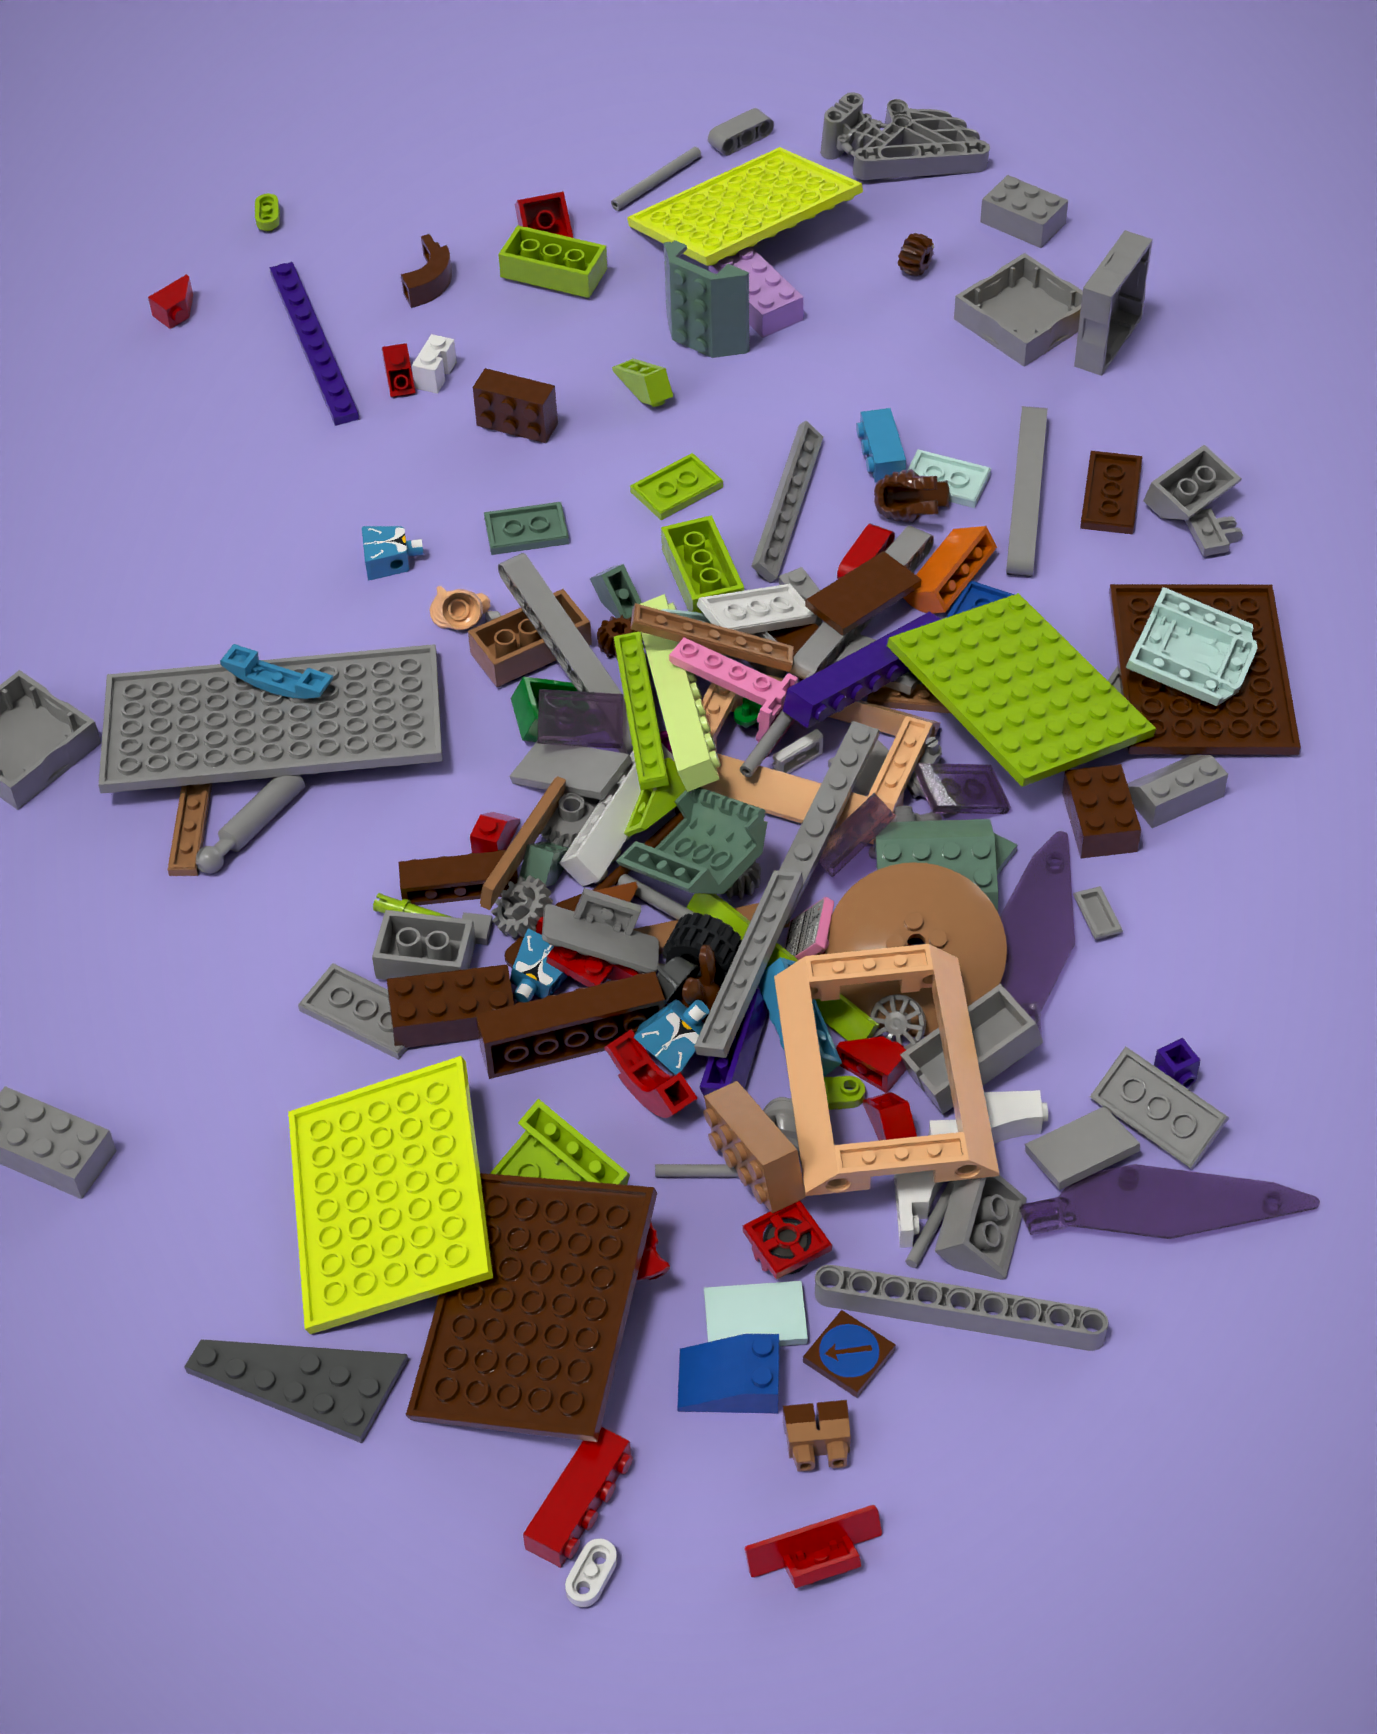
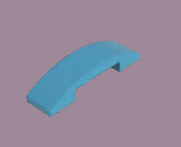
M233 644L220 660L221 665L243 681L267 692L290 698L309 699L320 697L333 680V675L307 668L302 674L259 660L258 651Z

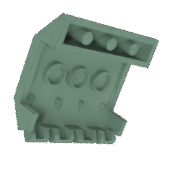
M675 240L672 243L665 242L666 314L672 340L711 358L748 353L749 272L727 264L715 274L678 258L687 250V245Z
M702 787L691 790V793L685 790L675 800V804L684 819L656 848L635 841L616 860L623 867L689 893L724 894L763 853L768 823L764 821L765 810Z
M990 819L873 822L877 870L890 865L912 862L934 864L951 869L977 885L987 895L998 912L995 836Z

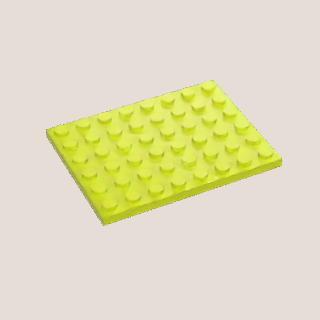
M779 147L627 217L630 227L663 244L665 242L672 243L675 240L687 245V250L683 254L706 266H711L727 256L736 255L738 251L746 247L755 246L765 238L776 236L778 232L786 228H793L797 223L805 219H812L816 214L824 210L833 209L835 205L843 201L852 200L854 196L863 192L862 183Z
M462 1056L288 1111L304 1327L309 1334L493 1278L467 1066Z

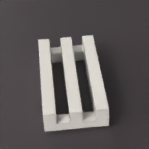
M815 729L773 754V767L775 768L773 770L789 774L823 754V734L818 729Z

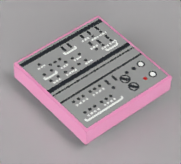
M824 897L790 920L784 949L798 960L805 956L822 954L829 945L827 937L834 901Z

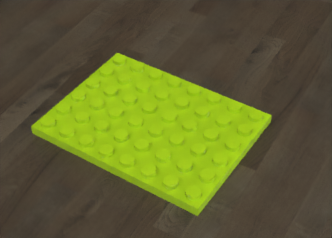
M1019 593L900 633L888 639L887 647L1022 787L1154 736L1156 728Z

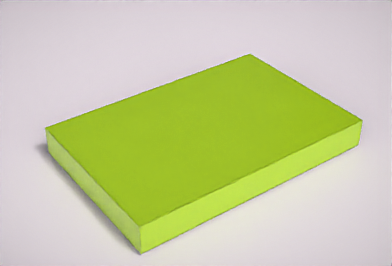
M691 453L630 485V492L656 517L663 520L723 488V480L696 455Z

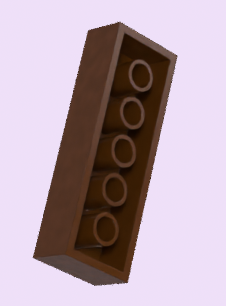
M655 971L645 974L640 973L633 977L616 981L611 980L604 984L578 988L571 992L549 995L542 999L520 1002L513 1006L497 1010L491 1009L484 1013L476 1014L480 1049L489 1079L606 1051L604 1049L605 1046L632 1029L636 1033L644 1021L665 1007V999Z

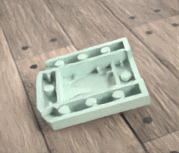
M1163 587L1128 660L1126 668L1218 706L1239 692L1257 651V642L1253 640L1252 636L1253 624Z

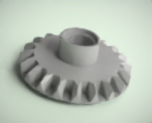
M564 793L559 800L558 808L540 835L551 843L570 847L601 799L584 797L575 793Z

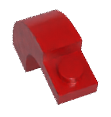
M632 1029L605 1046L604 1049L620 1071L618 1075L620 1080L630 1093L653 1114L662 1118L671 1117L697 1099V1096L681 1072L671 1076L654 1063L643 1045L634 1038L635 1033Z

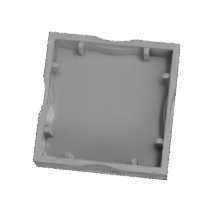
M1125 230L1083 287L1074 367L1102 376L1122 344L1128 339L1142 319L1153 239Z
M1024 253L1001 267L992 276L980 280L956 295L954 320L1025 367L1078 332L1083 291L1072 283L1059 278L1049 268Z
M20 670L0 685V798L19 810L101 744L96 723L93 719L69 703L54 697L44 686Z

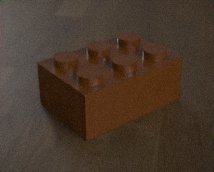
M485 368L472 387L477 426L547 443L558 425L555 385Z
M1122 764L1065 770L1062 794L1080 858L1138 852L1141 827Z

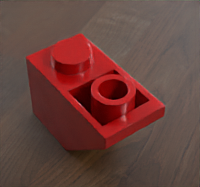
M407 343L382 347L390 396L395 397L416 393Z

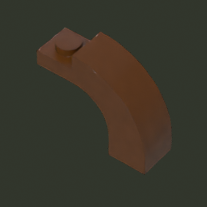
M430 234L421 236L423 256L427 264L418 270L401 274L403 295L411 308L426 304L439 297L448 288L452 279L449 248L447 245L440 247L438 242H434Z

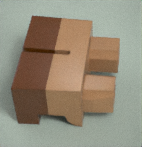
M847 1400L818 1402L816 1404V1420L813 1403L783 1406V1427L787 1439L789 1458H793L797 1471H811L814 1469V1456L827 1455L829 1467L842 1468L847 1466V1455L850 1453L851 1439Z

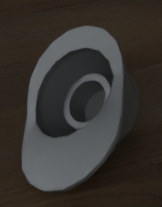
M678 956L672 958L666 964H658L657 969L659 973L657 974V979L666 1000L665 1005L677 999L679 987L689 977H697L700 971L698 964L694 965Z

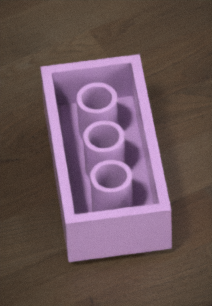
M746 247L738 251L736 255L727 256L719 260L717 264L709 266V271L715 274L727 264L749 272V325L762 338L803 320V296L752 247Z

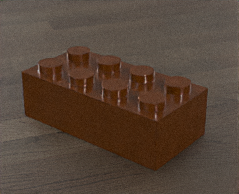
M508 964L387 979L395 1046L402 1045L408 1048L479 1039L476 1014L514 1005Z

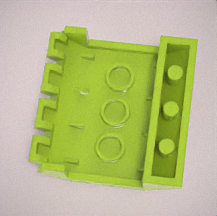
M540 1099L536 1100L518 1122L526 1131L490 1172V1174L621 1185H627L630 1177L626 1170Z

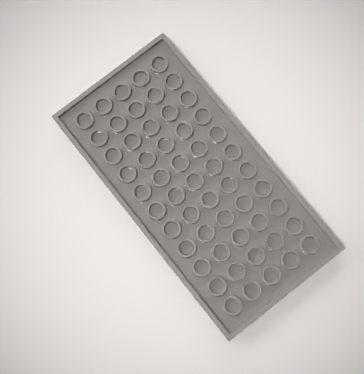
M436 645L261 660L302 674L307 668L333 675L332 682L320 697L309 699L290 698L267 692L238 678L221 664L107 674L99 772L100 793L441 762L443 760Z

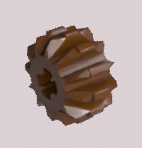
M910 234L904 240L903 246L900 247L901 251L898 255L900 270L905 271L909 275H922L928 269L934 254L932 239L927 238L928 236L923 234Z
M622 614L620 618L611 616L609 621H602L601 627L598 628L597 640L600 651L605 652L607 658L615 656L617 659L614 636L638 632L630 629L632 617L625 619Z

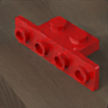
M540 917L537 921L536 932L542 935L543 917ZM554 946L546 959V963L587 987L604 984L607 978L616 981L639 974L632 968L619 964L613 965L603 959L590 955L584 956L577 951L564 947Z
M870 1505L747 1545L744 1550L751 1577H757L785 1568L794 1587L798 1588L861 1567L860 1556L854 1544L881 1536L879 1512L875 1505Z

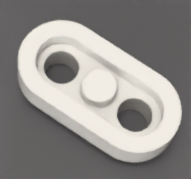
M593 1539L584 1546L565 1582L567 1598L573 1605L588 1607L599 1599L617 1565L616 1549L611 1542L605 1539ZM599 1557L606 1560L603 1564L594 1563V1560ZM581 1587H587L590 1589L589 1592L586 1594H580L577 1592L578 1589Z

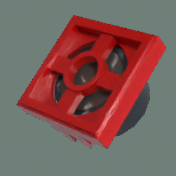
M801 1201L795 1202L774 1213L770 1211L742 1225L743 1233L752 1244L755 1260H760L762 1270H770L776 1280L787 1274L800 1272L809 1262L832 1251L831 1242Z

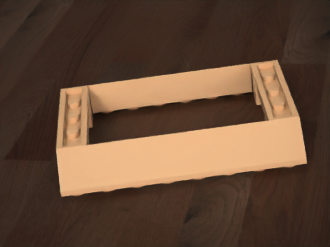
M765 674V675H767V676H769V677H772V678H774V679H776V680H778V681H780V682L783 680V678L776 677V676L769 675V674ZM711 682L702 699L706 710V715L703 716H706L710 725L711 732L708 733L712 735L716 746L714 750L717 753V736L730 711L734 712L738 706L742 705L743 697ZM860 700L829 717L848 723L855 721L896 737L868 797L852 792L832 833L874 845L873 822H891L895 807L903 806L904 790L916 764H919L925 753L926 740L929 737L936 736L940 722ZM717 753L721 764L717 768L719 780L704 785L702 788L745 802L748 805L762 808L767 814L798 823L803 822L822 783L759 766L751 777H746L740 772V767L745 761Z
M930 944L811 955L803 957L774 976L805 1196L870 1190L871 1177L931 1170L933 1171L935 1183L999 1176V1168L957 957ZM899 980L901 993L917 992L921 988L932 987L958 1132L834 1145L812 999H821V1001L840 999V986Z

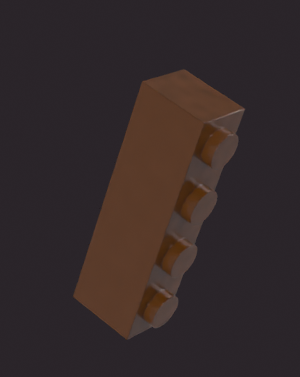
M506 850L400 861L398 863L402 900L408 899L411 901V904L418 906L481 899L483 884ZM517 870L509 880V882L511 881L514 884H516L518 880ZM508 883L504 888L506 891L509 889Z

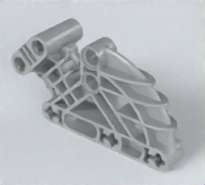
M851 92L845 94L839 99V103L836 102L834 107H830L824 114L821 155L826 159L832 160L837 159L844 152L854 157L853 175L858 179L982 172L987 168L990 151L989 144L979 140V133L976 130L967 128L964 120L952 117L946 111L908 108L905 101L893 99L887 103L884 124L880 120L871 119L872 116L870 114H863L864 98L858 93Z

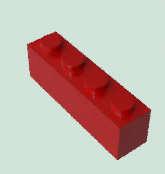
M601 1426L598 1442L582 1441L524 1531V1545L527 1551L560 1568L567 1558L572 1559L580 1545L579 1539L585 1529L589 1531L593 1527L598 1516V1508L603 1501L607 1503L615 1490V1481L620 1474H626L631 1466L633 1456H631L629 1440Z

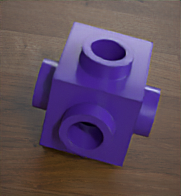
M1180 1038L1157 1049L1154 1066L1184 1087L1189 1088L1197 1080L1201 1060L1185 1039Z

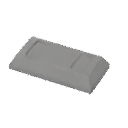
M1101 886L1073 893L1095 940L1123 933Z

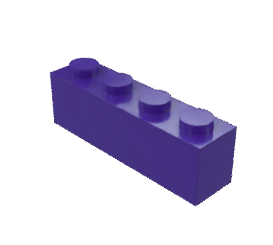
M756 989L726 1058L709 1056L700 1084L703 1097L735 1081H738L745 1089L768 1012L759 989Z

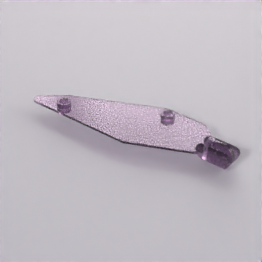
M1064 831L1056 832L1032 856L1000 915L1007 943L1005 970L1000 984L1036 1022L1041 1037V1011L1075 945L1068 834Z
M1133 1164L1098 1171L1067 1186L1059 1197L1025 1203L1019 1209L1030 1235L1061 1230L1072 1226L1172 1239L1314 1210L1319 1207L1320 1201L1316 1196L1274 1182Z

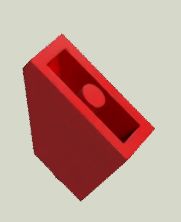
M187 274L148 297L152 316L169 329L190 317L193 291L190 277Z
M496 812L480 814L470 834L472 853L507 850L520 824V818Z
M884 1036L842 1041L836 1046L842 1064L839 1066L885 1093H888L907 1070L900 1056L906 1049L900 1043L892 1042Z
M893 1092L862 1100L879 1141L917 1137L910 1105L907 1100Z

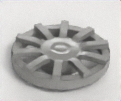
M895 994L886 996L878 1001L871 1011L870 1017L877 1023L885 1025L880 1030H876L872 1037H880V1034L887 1031L889 1033L887 1039L891 1040L893 1036H896V1042L902 1045L901 1035H904L910 1042V1044L903 1046L907 1050L924 1036L926 1029L924 1012L914 999L906 995ZM895 1000L904 1001L899 1011L896 1009ZM890 1001L891 1013L883 1007V1004ZM908 1003L915 1009L910 1014L905 1012ZM879 1010L886 1016L885 1019L876 1017ZM918 1015L919 1025L911 1024V1018ZM909 1029L918 1030L915 1039L908 1033Z

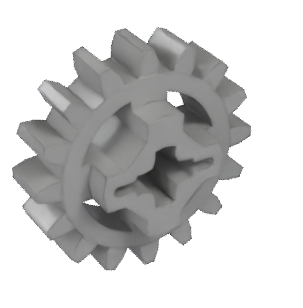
M531 875L526 880L520 876L516 884L510 881L508 883L509 889L507 891L503 890L501 899H497L495 902L498 907L494 908L491 912L496 916L493 919V923L498 926L497 928L505 935L509 934L512 938H516L518 934L524 937L528 928L536 931L535 925L540 917H543L545 906L553 903V900L549 898L551 891L540 879H535Z

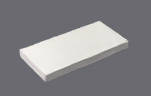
M791 584L701 597L697 603V607L711 624L746 634L814 624L817 619V615L805 607L804 599Z

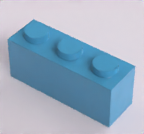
M891 408L862 411L860 413V422L856 423L858 438H862V454L867 455L868 473L872 472L874 482L876 483L883 479L886 474L892 475L894 471L906 470V458Z

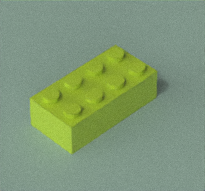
M517 225L498 254L500 277L587 298H590L608 269L606 245Z
M712 515L661 527L662 552L689 612L702 613L697 607L698 599L701 597L744 591V585Z

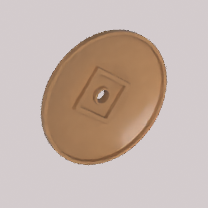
M916 862L895 864L881 868L854 884L843 895L831 915L827 937L829 945L825 950V954L908 946L910 939L920 938L925 944L933 945L958 958L967 1007L1001 983L1007 958L1006 935L1001 918L993 903L977 885L951 869L939 865ZM899 980L840 986V993L869 1017L875 1004L882 998L901 994L914 999L922 1008L926 1019V1029L923 1037L939 1027L932 987L921 988L917 992L901 993ZM895 1000L897 1011L900 1010L904 1001ZM890 1001L883 1004V1007L891 1013ZM908 1003L905 1012L910 1014L915 1009ZM879 1010L876 1017L885 1019L886 1016ZM918 1015L911 1018V1024L919 1025ZM878 1023V1029L885 1027L884 1024ZM909 1029L908 1033L912 1037H916L918 1030Z

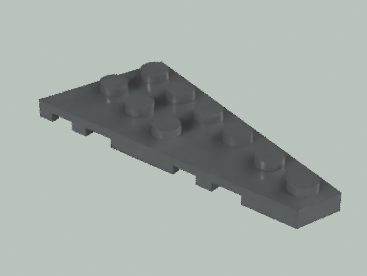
M201 1339L184 1367L188 1374L363 1443L409 1360L407 1354Z

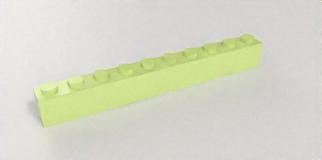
M665 594L640 604L658 610H677L674 602L668 603ZM641 632L677 772L687 792L719 780L717 768L721 764L714 750L716 746L712 735L708 733L711 732L710 725L706 716H703L706 715V710L702 700L699 699L702 696L696 683V675L673 665L669 661V655L678 645V642Z

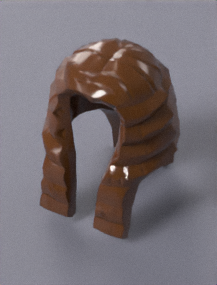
M903 469L900 472L894 471L892 475L886 474L883 479L876 483L874 489V504L877 511L885 515L887 519L893 518L895 521L902 520L913 523L921 514H938V507H949L948 480L937 482V476H919L912 469L908 471Z

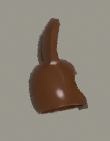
M702 945L699 954L702 975L693 978L689 977L679 987L677 1000L687 1008L695 1000H700L708 1007L710 1012L721 987L714 981L716 974L714 952L710 945ZM708 1015L702 1020L703 1023H705Z

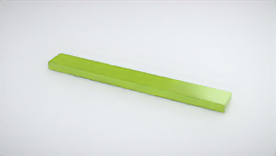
M641 632L614 636L640 790L669 785Z
M694 893L686 907L695 913L708 914L729 924L735 932L739 933L741 940L751 922L717 894ZM776 943L765 969L780 957L795 962L798 959ZM841 993L838 1000L821 1001V999H815L825 1023L847 1041L872 1038L879 1026L876 1021Z

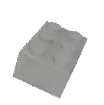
M1007 175L982 199L980 222L1042 248L1066 224L1068 200Z
M385 910L372 955L376 979L387 980L388 978L469 969L476 943L473 920Z

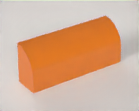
M987 526L953 529L916 574L922 579L921 587L903 597L906 602L924 613L929 611L931 613H945L997 548Z

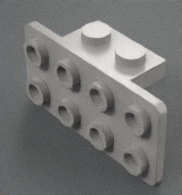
M584 888L575 911L552 904L545 906L542 939L550 945L568 948L584 956L597 957L613 965H623L639 973L654 971L656 973L658 970L659 940L654 936L633 930L641 913V905Z

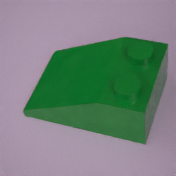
M523 676L510 698L522 741L537 742L538 739L557 742L606 732L571 682Z

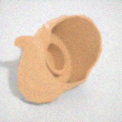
M438 586L436 588L437 595L429 610L432 621L438 627L465 630L476 625L481 619L482 614L488 612L491 605L490 599L483 593L475 594L464 589L446 591L442 586Z

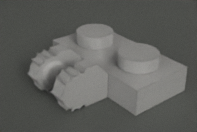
M1211 508L1201 510L1190 519L1185 520L1203 557L1229 552L1230 544L1238 542L1243 536L1241 529L1235 528L1237 522L1234 517L1216 518Z

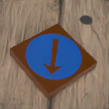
M841 1310L805 1353L803 1363L858 1398L894 1353L896 1344Z

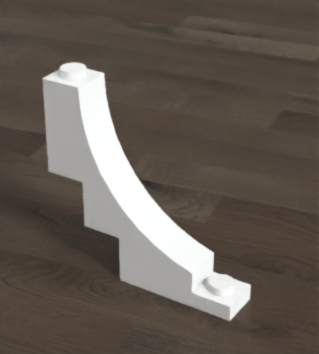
M1040 1090L984 1092L994 1144L1010 1138L1041 1134L1043 1122L1048 1121L1047 1103H1042ZM930 1120L928 1135L958 1132L956 1120ZM932 1170L894 1174L900 1248L913 1247V1237L919 1234V1219H928L931 1205L944 1183L934 1182Z

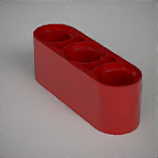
M869 523L842 559L838 567L837 579L881 552L886 551L894 542L895 533Z

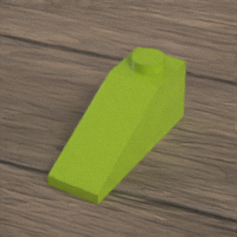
M634 358L612 367L617 377L643 403L656 407L666 403V399L673 397L666 368Z
M671 758L664 759L669 785L641 790L624 832L626 836L629 837L646 830L677 806L675 800L686 788L677 772L675 761Z

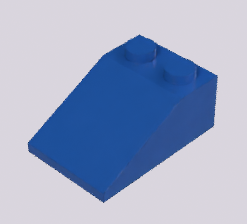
M741 1334L680 1348L678 1412L778 1414L779 1334Z

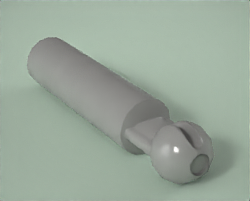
M300 775L274 777L218 831L220 840L214 846H205L199 849L195 859L198 869L204 873L219 871L224 864V856L230 850L239 852L304 789L305 783Z

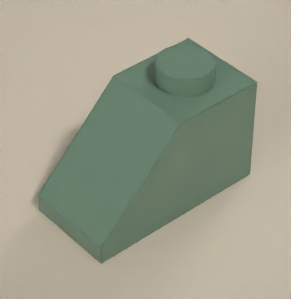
M624 564L610 567L590 578L601 603L616 618H620L622 614L625 619L632 617L635 603H642Z
M549 841L527 844L519 877L522 876L526 880L531 875L535 879H540L546 886L555 885L564 870L559 862L569 848Z

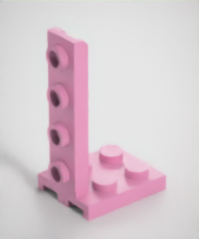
M684 637L669 655V661L673 665L762 705L757 717L759 730L756 734V741L758 743L783 710L787 689L798 683V677L790 673L780 682ZM793 719L789 726L786 728V730L778 739L773 748L770 750L766 758L769 756V754L772 752V750L775 748L778 742L782 739V737L794 723L795 719Z

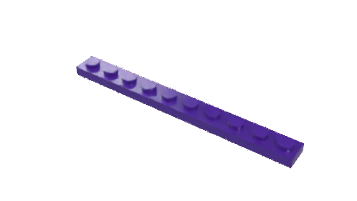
M293 262L269 267L271 277L334 425L337 426L359 420L357 408Z

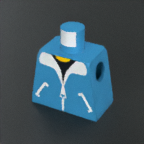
M402 526L362 527L368 581L407 572L409 570L408 557L424 555L422 539L406 541L405 529Z
M529 928L523 938L510 977V982L518 986L513 993V997L518 1002H530L533 995L541 999L552 995L569 977L546 963L547 955L554 946L545 942L541 934Z
M674 1000L644 1021L637 1029L634 1038L676 1075L683 1070L696 1051L694 1045L704 1025L702 1020L709 1014V1009L700 1000H695L688 1008L679 1000Z

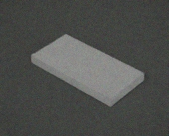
M538 739L509 777L513 784L547 790L554 778L559 776L566 779L564 793H575L580 796L603 800L632 763L630 755L625 753Z
M334 963L331 964L298 1004L300 1012L398 1060L408 1049L402 1045H394L388 990Z
M1126 1046L1090 1096L1091 1099L1101 1106H1105L1111 1113L1192 1170L1229 1120L1228 1116Z

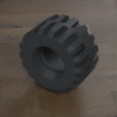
M688 913L678 920L663 948L662 954L663 958L666 959L665 963L678 956L694 965L698 964L700 966L699 954L701 946L710 945L715 955L716 974L714 981L721 987L742 940L739 933L735 932L729 924L724 923L722 920L708 914L693 913L692 915ZM700 967V971H699L697 977L702 975V974H701V967Z

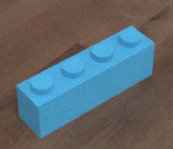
M780 957L764 970L758 986L769 1010L770 1020L776 1027L780 1037V1045L784 1049L774 976L794 964L795 961ZM812 999L823 1076L825 1077L842 1064V1061L815 999Z

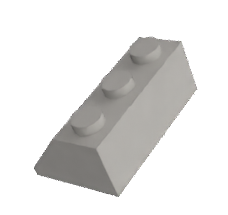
M1203 445L1152 481L1143 502L1161 518L1188 520L1238 484L1242 478L1207 446Z
M1191 755L1127 784L1135 809L1150 827L1154 828L1224 797L1228 773L1212 755Z
M1000 1175L954 1181L935 1252L956 1269L1000 1280L1005 1279L1027 1198Z

